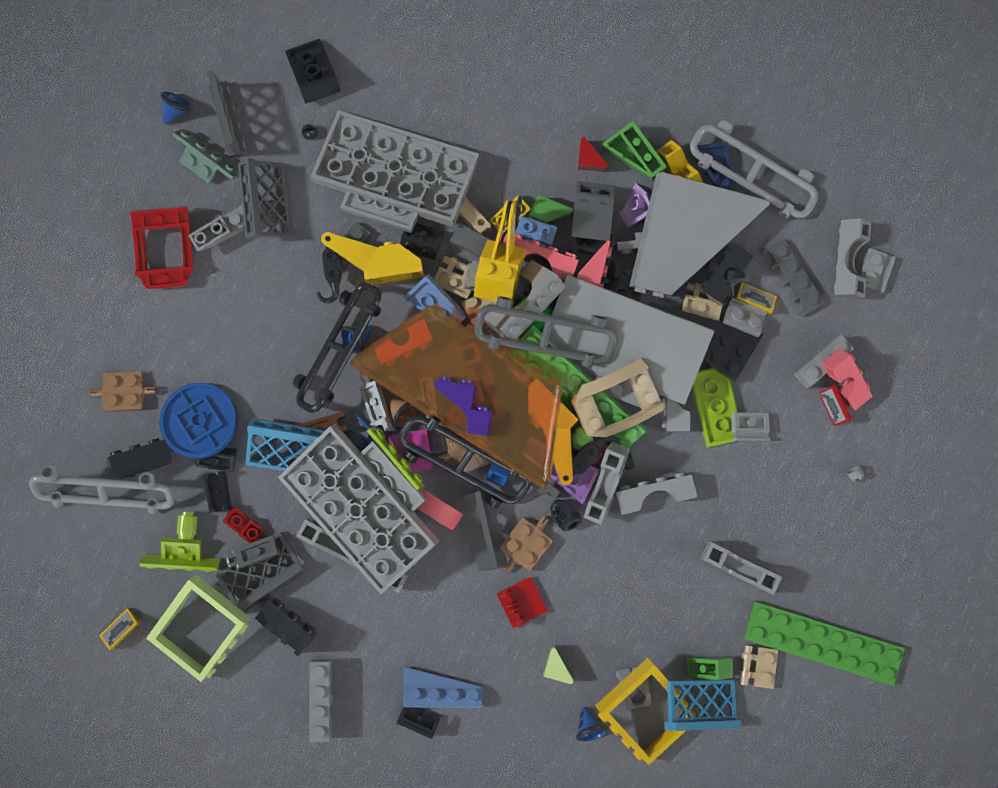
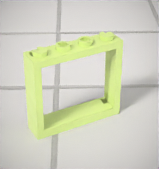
M194 575L186 582L146 639L202 682L206 677L210 679L217 669L214 667L217 663L221 664L227 657L225 652L228 648L231 650L238 642L236 637L239 634L242 635L247 630L248 625L246 624L251 617L198 575ZM193 591L236 624L205 668L162 635Z

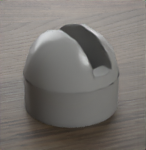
M859 465L852 467L846 472L849 479L853 482H858V479L862 480L864 477L863 470Z

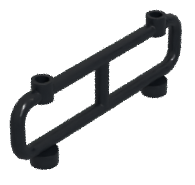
M362 283L353 292L345 290L340 294L339 302L345 307L307 376L298 374L293 380L294 387L299 389L296 402L303 410L314 413L319 411L325 402L330 403L333 401L335 395L332 389L372 316L378 317L381 314V308L378 305L381 301L382 293L377 286L370 283ZM367 290L374 294V298L371 303L366 305V313L346 347L336 342L335 339L360 294ZM330 348H333L343 353L325 388L319 390L317 402L311 405L304 401V396Z
M414 415L405 422L398 435L399 442L406 448L403 457L407 461L415 464L422 457L489 494L486 502L493 508H499L502 502L508 504L520 502L530 489L531 478L523 471L524 466L521 463L514 461L513 464H510L439 425L441 420L434 415H431L430 418ZM415 423H421L428 430L436 431L468 450L455 467L409 442L406 436ZM476 453L507 470L512 476L521 478L524 484L515 496H508L463 470Z

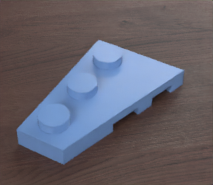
M429 274L402 298L405 302L409 301L416 305L417 309L424 310L433 315L434 319L451 329H454L468 316Z

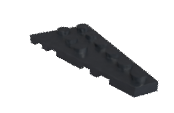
M653 302L647 304L714 330L703 362L733 382L739 377L764 335L761 333L759 337H755L717 320Z

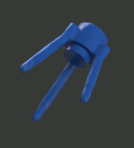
M356 410L352 411L367 430L371 428ZM346 425V429L364 441L363 445L351 441L357 448L364 450L374 441L370 435L365 437L354 428Z

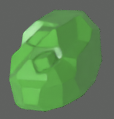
M583 426L576 428L571 435V447L578 453L585 446L594 442L593 436L586 435Z

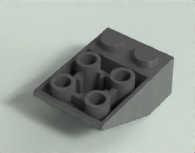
M577 181L573 203L571 236L610 241L615 186Z

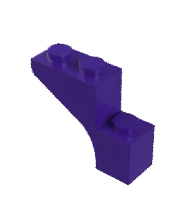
M441 377V380H435V388L465 412L468 422L467 433L490 436L493 412H488V407L476 406V410L474 409L477 386L472 385V381L462 379L460 383H455L453 378Z

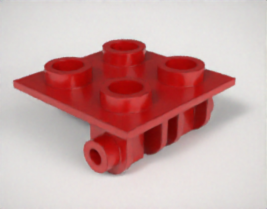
M531 577L496 593L513 629L548 612Z

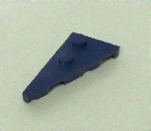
M727 142L698 145L700 152L709 154L715 161L731 170ZM710 166L708 169H703L714 186L718 187L725 179H728L729 185L727 190L733 191L732 179Z

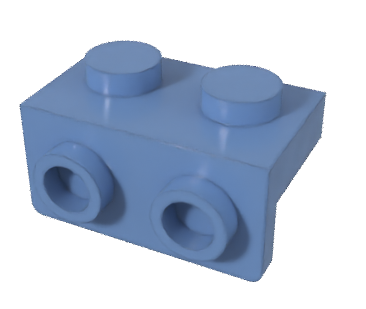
M521 216L515 234L523 236L522 240L527 242L530 239L540 242V246L547 249L548 246L553 244L557 227Z

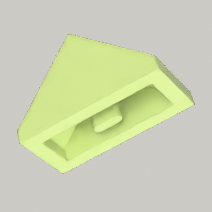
M555 646L551 647L543 673L544 677L568 684L574 683Z

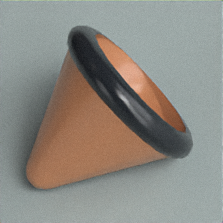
M389 399L387 401L394 426L398 429H402L410 417L418 415L419 406L414 401Z

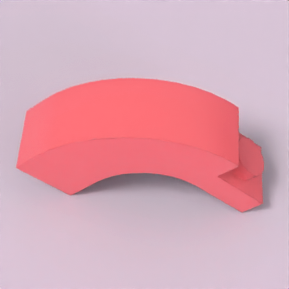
M420 489V492L427 500L417 509L453 531L463 514L425 489Z

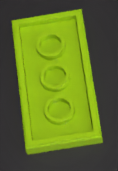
M713 368L698 371L692 391L706 448L735 442L733 441L734 433H732L731 413L738 412L730 379Z

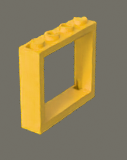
M647 657L595 706L600 712L598 714L600 719L604 723L608 721L611 724L609 728L616 736L620 734L623 737L621 739L623 744L628 749L632 747L635 750L633 752L635 757L640 762L644 760L649 765L685 731L666 730L643 751L610 714L617 705L651 674L667 691L668 680ZM674 688V694L678 698L680 693ZM683 698L681 702L687 707L689 703ZM692 708L689 712L696 717L697 712Z

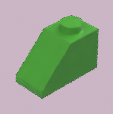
M538 194L529 218L546 224H553L571 217L573 209Z
M689 657L687 658V678L712 680L733 678L732 658Z

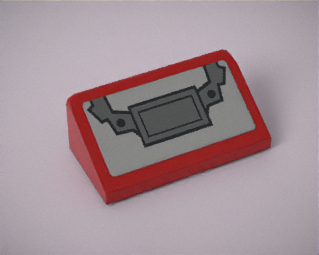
M836 385L819 391V395L834 426L852 419Z

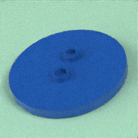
M208 383L188 384L172 393L164 403L160 413V431L167 445L179 455L192 459L211 457L221 452L233 439L238 424L237 410L228 394L219 387Z

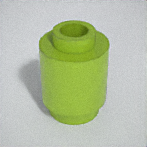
M182 512V515H178L176 533L178 534V539L194 540L198 516H194V512Z

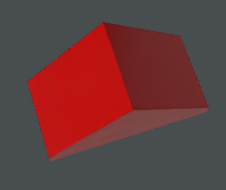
M582 137L577 170L605 172L608 164L588 140Z

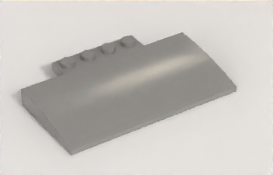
M338 110L310 177L313 183L346 193L340 206L341 211L412 233L418 216L451 227L455 226L471 183L479 154Z
M568 274L564 282L566 288L560 293L552 316L590 323L592 315H599L607 318L606 326L613 329L617 336L614 354L608 362L604 364L594 363L593 367L589 368L582 366V361L571 360L593 380H596L641 358L649 367L647 370L658 395L685 405L714 330ZM553 324L549 340L559 349L603 356L608 346L609 337L606 334ZM629 380L605 390L614 398L640 407Z
M336 424L330 426L278 477L380 594H383L440 542L414 513L427 500L420 490H416L375 440L360 452Z

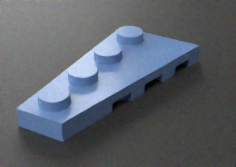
M404 667L403 707L482 708V687Z

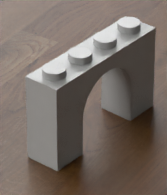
M531 260L521 271L520 276L532 290L527 299L515 308L542 313L566 286L557 274ZM495 312L487 313L484 319L488 327L504 338L516 340L534 321Z

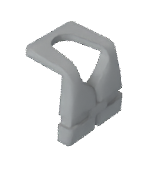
M638 666L632 669L627 668L616 671L618 681L621 682ZM649 678L637 687L645 693L644 701L635 704L630 698L631 694H629L625 698L627 710L652 704Z

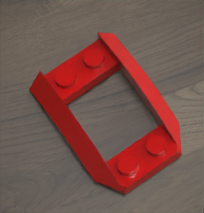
M187 206L130 211L135 251V275L139 277L146 289L186 286L193 271L192 241L188 236L191 234ZM180 227L183 266L148 269L145 230Z

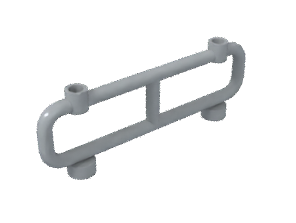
M721 120L717 127L707 124L697 130L691 141L690 150L692 155L700 160L698 165L701 168L708 169L710 166L763 199L770 201V203L780 208L779 214L785 218H789L790 215L796 218H805L812 212L818 200V192L810 184L814 178L811 172L801 169L799 174L795 175L732 137L730 133L733 130V126L726 121ZM706 132L716 135L756 160L746 179L715 161L709 154L699 151L698 143ZM763 164L810 193L811 198L804 210L799 211L795 209L792 204L783 202L752 183Z
M45 466L41 469L40 475H34L29 479L32 494L37 499L52 502L54 507H61L64 503L147 508L150 514H156L160 509L171 508L175 501L172 489L168 485L157 483L154 475L149 472L141 474L138 479L139 481L58 476L54 466ZM37 483L96 486L99 497L62 495L59 491L46 494L39 490ZM105 487L158 490L165 493L167 501L160 502L156 498H150L147 501L108 498Z

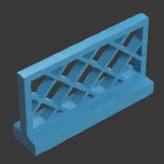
M252 418L247 427L248 442L245 465L285 471L290 466L288 461L293 457L297 459L299 457L298 454L306 450L326 430ZM253 434L260 435L264 442L257 445L253 440ZM279 438L283 445L276 448L271 440ZM293 441L299 442L302 448L295 451L290 443ZM266 443L273 450L267 456L260 448ZM284 447H287L292 453L286 459L279 452ZM257 451L262 456V459L259 461L251 460V454ZM276 454L281 462L274 464L269 458Z
M735 680L667 681L669 722H665V730L685 731L741 728V720H737ZM725 684H728L729 693L725 696L721 689ZM674 685H678L682 690L678 698L674 694ZM693 685L699 690L695 697L689 692ZM709 685L715 690L711 696L705 692ZM685 695L691 700L687 707L681 702ZM701 695L707 700L703 707L697 702ZM717 695L723 699L719 706L713 701ZM710 704L716 710L711 717L706 712ZM726 704L729 706L730 716H726L722 711ZM694 705L699 710L696 717L689 712ZM677 706L683 710L679 718H675Z

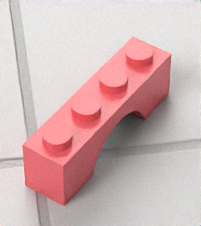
M507 234L503 241L504 244H507ZM515 234V246L526 249L524 258L531 255H539L546 258L551 265L552 272L557 274L563 281L566 280L568 274L575 276L580 263L576 259V255L568 252L565 255L560 254L557 248L548 246L546 249L540 246V242L532 239L527 242L522 240L523 236Z

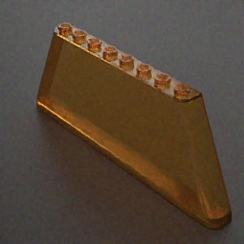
M436 303L434 306H427L353 357L350 365L428 416L434 415L438 417L442 425L537 486L546 489L549 485L563 387L559 385L560 381L550 376L548 379L542 375L543 370L535 365L532 368L526 365L527 360L519 355L513 357L509 354L511 350L505 346L500 345L499 350L488 348V343L480 341L476 337L473 326L469 324L467 326L462 325L460 318L453 314L450 316L444 313L445 309ZM441 377L453 378L455 383H460L462 379L472 381V385L477 386L474 409L476 410V406L488 407V412H493L490 436L467 433L468 422L465 412L435 388V380H441Z

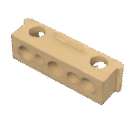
M465 197L459 213L460 217L473 231L481 235L490 232L491 224Z

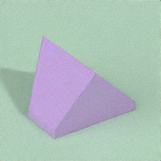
M636 183L622 210L619 211L627 228L646 219L650 203V197L647 192Z

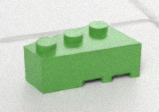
M634 121L602 144L603 148L651 181L656 178L657 173L667 170L665 163Z

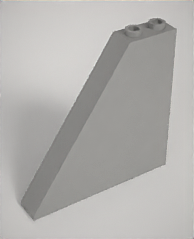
M664 172L657 173L630 287H634L635 291L639 293L653 292V296L664 298V295H672L769 206L770 201Z

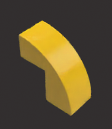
M670 140L657 150L659 157L665 163L671 175L703 183L699 172L688 164L682 148L674 141Z

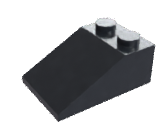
M320 38L285 50L305 104L341 92L337 77Z

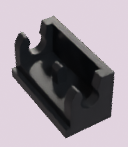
M226 471L202 474L209 513L231 509L232 504Z
M403 707L396 724L432 739L441 716L424 708Z

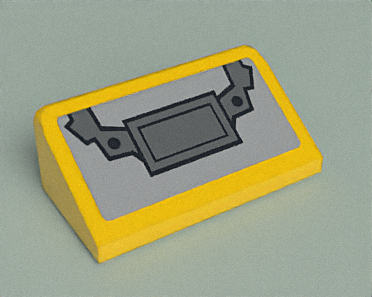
M741 283L735 299L771 314L777 296Z
M127 608L99 636L106 647L112 650L141 621Z

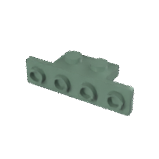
M181 129L173 133V137L187 146L179 162L208 184L213 182L218 171L231 180L239 177V170H237L235 165L225 161L219 153L213 152L204 142L198 141L192 136L191 132Z

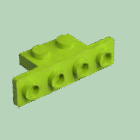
M375 427L369 428L367 430L369 435L416 490L425 487L421 476L416 472L414 473L409 468V462L398 455L397 448L392 443L387 442L383 431Z
M162 538L161 555L144 554L140 561V567L213 572L218 570L221 559L202 557L201 540Z

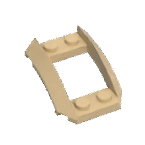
M641 358L601 378L582 384L578 393L574 395L571 402L587 436L608 437L631 428L664 410L665 403L661 402L647 369L649 367ZM629 380L642 410L619 422L605 426L592 395Z

